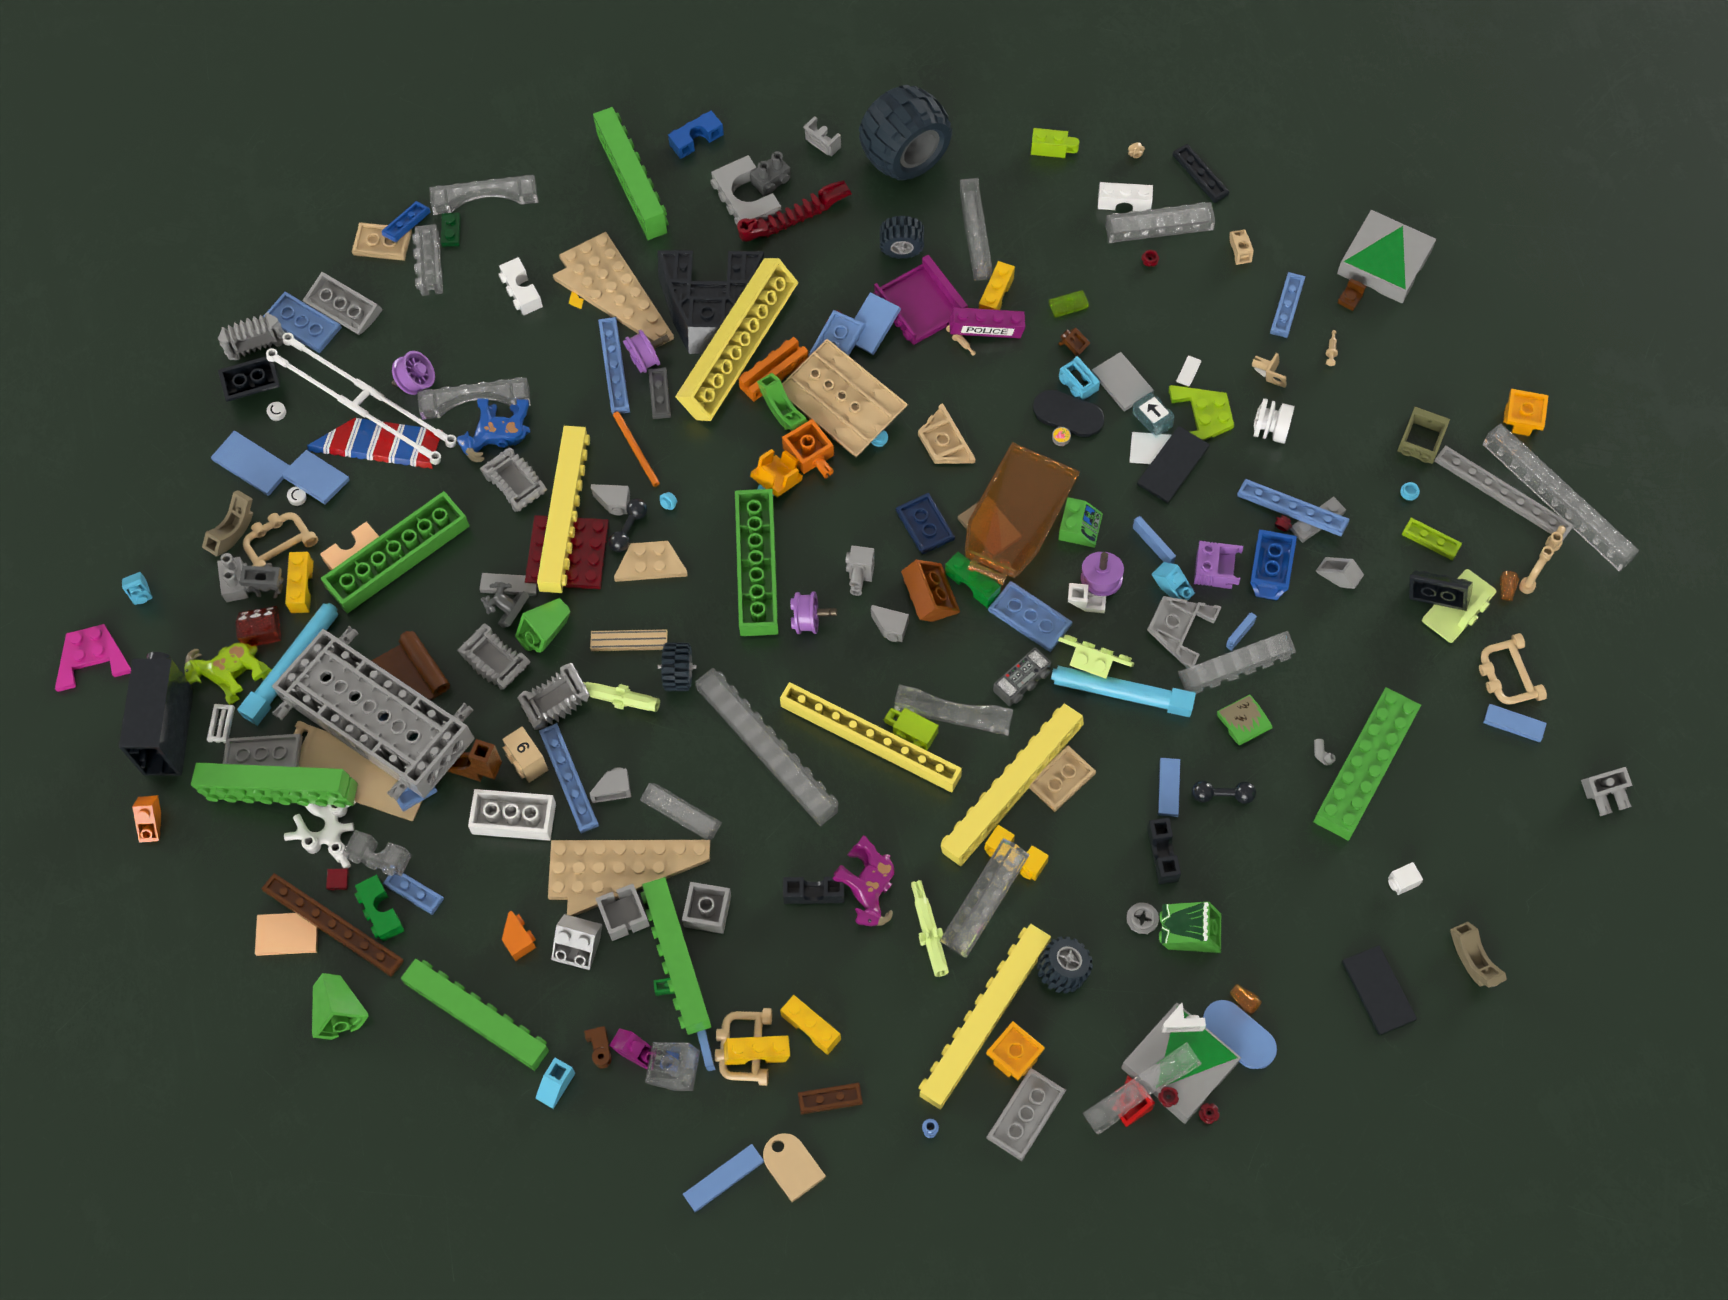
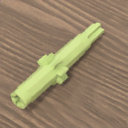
M583 682L590 697L613 702L614 708L624 709V706H630L657 712L659 709V698L632 692L628 689L629 686L620 684L619 687L615 688L598 683Z
M913 881L911 887L922 933H919V940L921 946L926 945L934 975L941 977L949 973L941 941H944V934L942 928L937 929L922 881Z

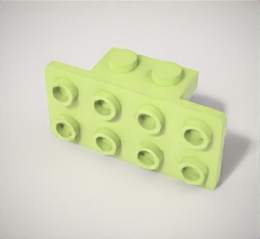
M1466 569L1457 578L1473 582L1472 595L1467 611L1434 604L1422 619L1425 625L1450 643L1454 642L1468 625L1472 626L1478 619V613L1480 611L1483 613L1490 605L1488 602L1496 594L1494 587L1469 569Z
M1069 635L1059 637L1058 641L1076 647L1069 666L1106 679L1113 661L1130 667L1134 666V662H1131V657L1122 654L1119 657L1114 656V651L1106 648H1101V650L1095 649L1094 644L1083 641L1082 644L1076 642L1077 638Z

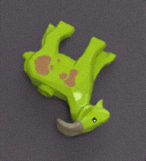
M234 643L229 647H224L215 658L208 661L197 660L202 654H197L200 652L199 649H193L187 654L184 667L185 678L190 684L194 682L201 683L200 677L204 675L222 688L229 705L239 700L236 693L243 691V689L235 681V678L243 674L245 670H252L254 681L260 678L264 681L271 672V669L264 662L258 661L254 657L257 652V646H250L246 643Z

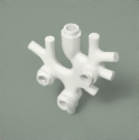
M316 804L305 806L311 814L325 821L324 828L319 832L310 831L300 814L293 817L298 829L295 832L284 833L285 841L302 840V846L311 854L317 853L321 849L322 844H327L329 846V853L338 863H341L343 868L351 867L347 859L349 857L348 850L341 842L340 836L343 832L354 831V824H342L338 821V818L346 815L347 808L350 807L349 805H346L344 808H335L334 805L328 804L326 807Z

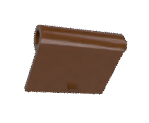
M413 631L404 632L400 636L397 647L371 660L430 701L450 688V683Z

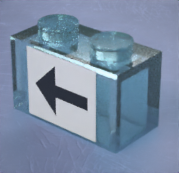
M1151 392L1134 403L1133 414L1155 438L1173 427L1174 414L1170 409H1166L1160 398L1155 397Z

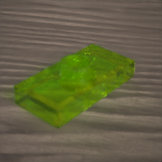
M1083 290L1049 299V305L1054 317L1089 307Z

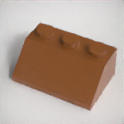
M915 560L901 571L919 620L933 622L960 612L941 563Z

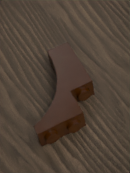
M476 739L471 752H463L448 772L481 782L483 776L495 779L502 760L494 744Z

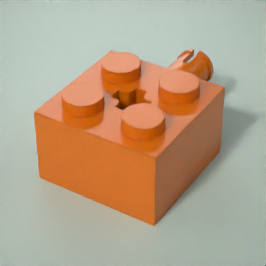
M813 419L782 437L783 449L798 459L797 467L803 475L815 467L818 468L824 478H828L827 473L829 476L833 474L834 470L826 462V460L834 456L833 444Z

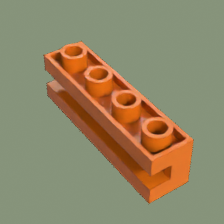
M795 337L786 340L781 347L771 351L764 360L758 361L751 370L744 372L740 376V389L753 402L762 396L757 384L758 380L773 373L782 381L808 358V350L804 346L800 348L799 341Z

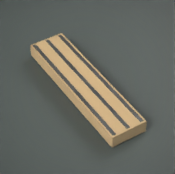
M591 631L590 649L591 651L662 650L664 644L668 643V631Z

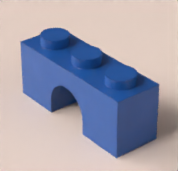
M711 110L668 134L669 145L678 157L682 159L695 151L693 140L695 137L702 136L710 143L723 136V124Z

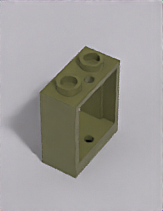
M1415 407L1397 451L1405 456H1412L1420 459L1422 462L1433 464L1450 419ZM1413 423L1439 432L1433 451L1406 442Z

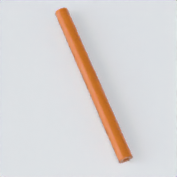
M618 411L615 412L613 417L653 487L660 484L659 480L624 419Z

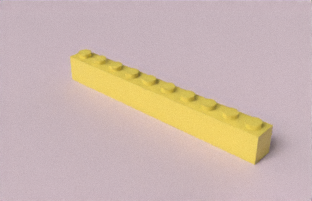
M563 427L537 579L539 592L562 593L563 586L567 584L565 572L569 570L570 560L568 559V554L572 553V543L570 541L575 536L573 523L577 522L576 507L580 505L578 493L582 491L581 476L585 474L583 462L587 461L586 446L590 444V435H587L586 427Z
M790 682L780 697L782 708L951 793L961 778L962 768Z
M1065 703L1061 708H1057L1052 718L1041 726L1040 732L1036 736L1031 737L1027 747L1018 752L1013 763L1005 767L1000 778H996L992 782L991 788L980 796L979 802L969 808L966 817L956 823L952 833L943 838L941 842L942 853L959 866H962L1029 789L1031 783L1080 730L1084 725L1083 715Z
M1030 924L1027 929L1025 927L1022 929L1018 936L1019 942L1017 945L1013 944L1007 953L1009 957L1006 961L1002 960L996 971H998V974L995 978L991 977L985 986L988 989L984 995L980 993L974 1003L977 1006L973 1012L971 1010L968 1011L963 1020L965 1024L962 1028L958 1027L954 1032L952 1044H947L941 1053L943 1055L940 1062L935 1061L930 1069L932 1074L928 1079L924 1078L919 1086L921 1090L920 1097L938 1109H942L1038 962V957L1050 943L1051 936L1034 925Z

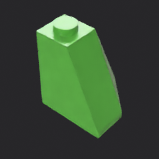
M558 598L524 612L515 635L516 639L525 650L543 652L567 623L571 612L569 607Z
M322 973L313 985V1038L332 1040L339 1037L338 1033L349 1029L351 1032L360 1029L369 1017L367 1011L340 975Z

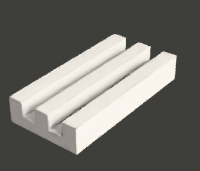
M214 704L207 736L208 742L226 743V739L229 738L235 710L233 705ZM219 709H222L218 723L217 735L214 736ZM225 717H226V722H225L223 737H221V736H222V731H223V726H224V721H225Z

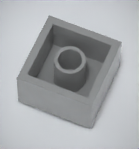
M690 882L682 917L684 927L724 934L731 901L730 888Z

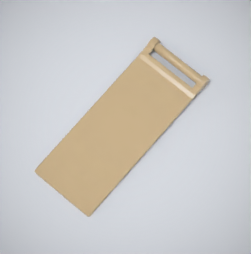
M297 721L294 734L302 735L303 731L308 732L301 747L299 767L343 769L358 783L355 802L409 821H414L422 801L403 812L397 801L387 794L396 784L397 779L329 732L310 726L302 721Z

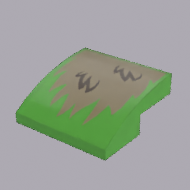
M1250 694L1217 711L1218 718L1228 728L1229 735L1238 745L1272 729L1267 716Z

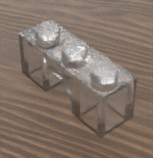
M357 830L354 831L344 849L350 861L357 864L363 862L373 870L377 868L382 869V872L389 876L394 874L402 876L412 856L406 848L388 842L382 852L375 853L379 843L371 835Z

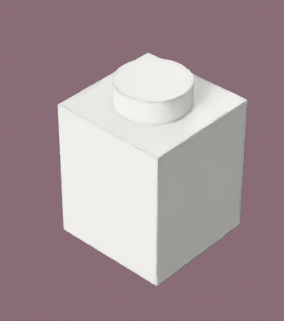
M1413 862L1392 871L1388 877L1391 889L1395 890L1398 895L1419 886L1423 881Z

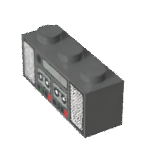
M1035 647L994 683L993 692L1009 707L1013 703L1017 704L1023 698V694L1026 691H1032L1041 678L1045 679L1051 673L1052 662Z

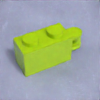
M1033 129L1031 155L1065 158L1066 153H1077L1079 150V139L1068 137V131Z
M890 708L884 718V722L893 727V734L928 751L938 734L939 725L906 708L902 712Z

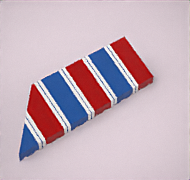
M353 418L307 445L309 452L330 453L343 457H357L359 459L384 461L386 463L393 462L394 464L432 469V463L428 457L375 422L367 419ZM383 422L418 445L424 446L432 452L436 451L440 438L427 428Z

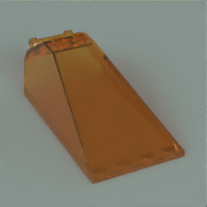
M1012 442L968 521L965 554L967 558L972 559L968 570L972 572L977 571L993 578L1001 585L1004 584L1007 576L1013 578L1018 576L1040 551L1080 471ZM979 562V563H981V564H983V565H986V566H988V567H990V568H992V569H995V570L1001 572V574L998 573V572H996V571H993V570H991V569H989V568H987V567H984V566H982V565H980V564H977V563Z

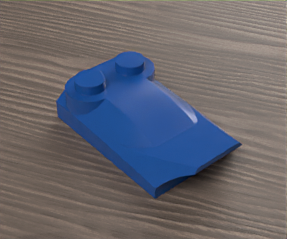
M1259 529L1250 580L1256 597L1278 600L1288 590L1297 536Z

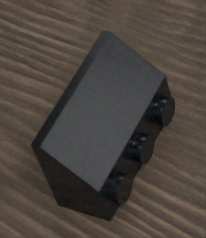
M267 357L218 370L226 402L280 387L281 383L275 361L270 362L267 360Z
M1415 570L1410 575L1409 599L1467 611L1472 595L1473 582L1466 579H1456L1446 575Z

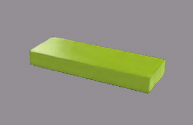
M1410 518L1402 532L1403 536L1452 561L1462 545L1461 542L1413 518Z

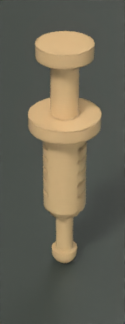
M950 325L946 328L947 332H950ZM962 335L952 336V339L958 341L964 349H968L972 355L976 354Z
M1335 330L1332 331L1329 349L1326 350V355L1329 357L1326 361L1328 366L1335 365L1334 357L1338 355Z

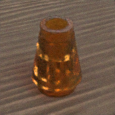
M1505 571L1500 576L1502 600H1513L1519 582L1517 573Z
M1238 984L1230 992L1243 1010L1250 1014L1254 1013L1262 1002L1259 1000V996Z

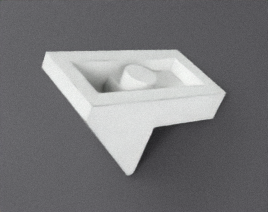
M1181 1003L1164 1022L1161 1030L1162 1033L1204 1031L1206 1026L1205 1018H1199L1198 1015H1190L1184 1018L1183 1003Z

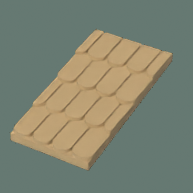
M828 339L782 383L791 403L810 420L813 419L821 429L855 457L862 453L908 406L906 402Z

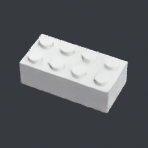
M474 789L468 827L474 835L550 841L556 802L553 795Z

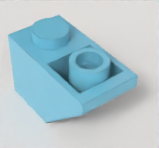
M1163 562L1152 573L1160 589L1172 598L1188 601L1195 594L1177 564Z
M141 572L122 579V588L134 605L143 604L153 598L148 583Z
M554 1058L543 1075L535 1098L554 1109L575 1075L573 1068Z

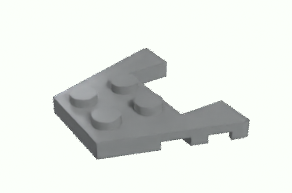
M1163 596L1147 631L1188 670L1192 671L1200 654L1182 645L1196 615L1214 623L1221 610V606H1209L1201 602L1192 603L1184 599Z

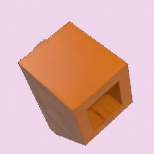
M158 795L138 797L132 808L139 842L159 841L161 808Z
M513 911L508 912L502 941L514 960L517 961L536 948L533 943L536 939L530 930L526 932L523 928L525 922L519 914L515 916Z

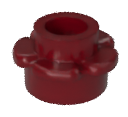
M1147 250L1141 259L1145 266H1156L1159 256L1156 251Z
M1281 516V518L1276 517L1277 521L1274 525L1279 530L1288 532L1289 528H1292L1289 518Z
M1163 1087L1161 1093L1158 1094V1100L1163 1103V1106L1172 1107V1105H1176L1179 1101L1178 1092L1172 1087Z
M1205 1103L1201 1106L1199 1117L1202 1121L1212 1124L1219 1119L1220 1114L1216 1105Z

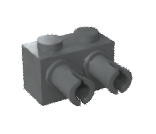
M779 151L774 152L775 156L772 153V158L768 161H761V164L758 163V168L750 172L751 184L763 196L772 193L778 186L786 183L791 178L790 167L783 161V154Z

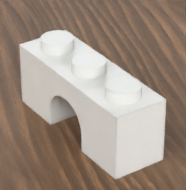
M1100 182L1098 209L1115 210L1117 204L1125 202L1133 206V211L1150 212L1153 185Z
M519 257L499 265L501 271L499 277L502 283L506 282L507 293L510 297H514L513 303L517 310L520 309L522 314L526 315L543 307L541 298L533 284L527 287L520 286L523 282L528 281V277Z

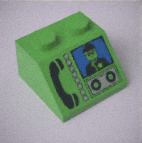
M1068 497L1058 540L1095 548L1103 513L1087 501Z

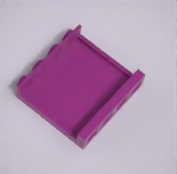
M929 255L922 258L921 265L881 287L877 283L874 284L875 292L873 294L901 308L894 324L896 327L901 328L907 341L910 340L913 345L947 327L953 307L968 308L966 302Z

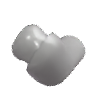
M1314 740L1315 757L1324 765H1331L1335 762V755L1324 751V740Z

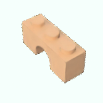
M367 521L351 532L356 541L351 549L343 550L335 543L320 554L330 570H333L379 537Z

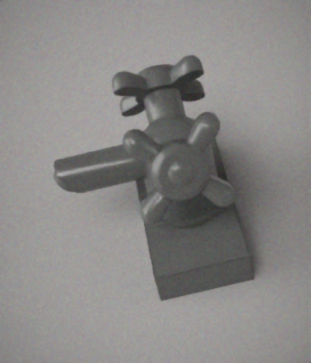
M266 563L264 567L242 565L239 583L241 586H250L247 588V591L255 592L257 597H261L259 590L264 592L274 590L273 598H277L283 587L282 570L279 567H272L271 563Z
M492 583L490 588H497L496 594L491 599L489 595L482 597L481 601L487 614L496 612L494 606L504 611L497 624L503 628L509 627L530 595L523 591L517 593L515 598L511 599L504 594V589L512 588L510 583Z

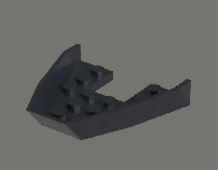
M657 250L658 278L673 324L689 354L704 353L764 260V251H728L727 281H692L693 251Z

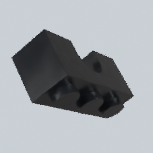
M1170 819L1149 820L1147 830L1158 883L1179 882L1181 871L1178 857L1174 855L1173 833Z
M783 877L784 904L844 903V883L833 880V877H824V880L819 882L805 881L804 877Z

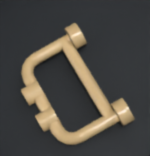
M287 512L279 516L277 513H272L268 516V523L262 525L260 522H257L251 526L252 532L245 536L243 548L252 561V566L264 567L266 561L301 541L305 547L314 546L318 542V537L314 532H309L297 514ZM286 520H293L301 533L258 557L250 545L251 541L265 536L267 531L272 528L281 527Z
M1559 526L1556 532H1553L1548 537L1545 543L1546 546L1542 549L1539 555L1540 558L1528 577L1523 578L1519 584L1521 592L1530 594L1534 591L1536 587L1535 580L1546 562L1551 559L1554 551L1559 550L1563 543V534L1566 531L1565 526Z
M1521 633L1512 635L1511 640L1489 645L1481 652L1482 665H1479V671L1482 676H1488L1489 682H1486L1488 692H1494L1500 702L1508 705L1534 698L1537 701L1547 698L1546 690L1542 684L1533 687L1518 652V649L1525 647V641ZM1509 648L1527 691L1512 697H1507L1503 694L1501 682L1497 679L1494 666L1488 657L1490 653Z
M763 1008V1012L736 1011L729 1013L723 1019L722 1028L716 1031V1041H721L720 1049H715V1062H719L720 1073L729 1080L758 1081L760 1086H768L769 1072L768 1069H760V1059L752 1060L751 1073L730 1072L727 1065H725L723 1044L727 1038H730V1023L733 1020H755L754 1037H762L763 1025L772 1024V1008Z

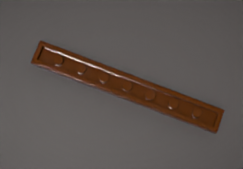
M273 873L261 888L263 892L390 977L395 974L404 962L401 957L277 874Z

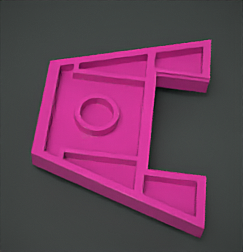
M104 624L66 634L55 686L57 692L76 687L74 670L110 661L114 677L130 674L131 668Z

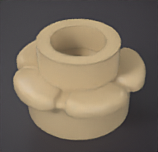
M1139 142L1134 143L1128 147V155L1133 156V158H1139L1143 155L1145 147Z

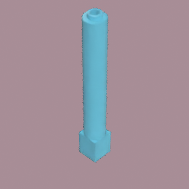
M323 603L257 690L249 693L237 709L243 718L257 726L271 709V702L278 695L272 685L321 630L325 629L327 631L339 615L336 612L338 609L331 603Z
M1058 666L1057 669L1053 668L1051 680H1055V685L1168 710L1167 713L1189 718L1196 695L1195 692L1173 688L1171 691L1108 676L1106 679L1089 672Z

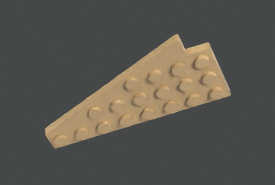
M606 232L559 254L566 268L553 274L556 282L581 296L584 300L609 316L616 317L617 321L639 334V330L642 329L650 342L666 334L670 341L674 339V335Z
M551 840L548 899L568 900L567 915L574 917L598 907L595 899L597 897L613 892L616 900L619 898L617 889L634 884L636 891L643 889L642 884L663 877L667 879L709 862L710 840Z

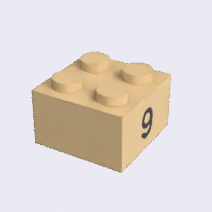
M523 727L502 739L505 744L502 747L506 753L505 755L510 763L514 764L521 779L526 778L528 783L548 771L543 755Z

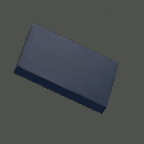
M929 493L896 508L898 516L921 555L955 540L954 534Z

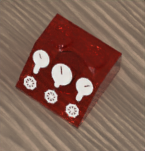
M271 606L239 612L236 619L238 641L250 646L281 641L278 607Z

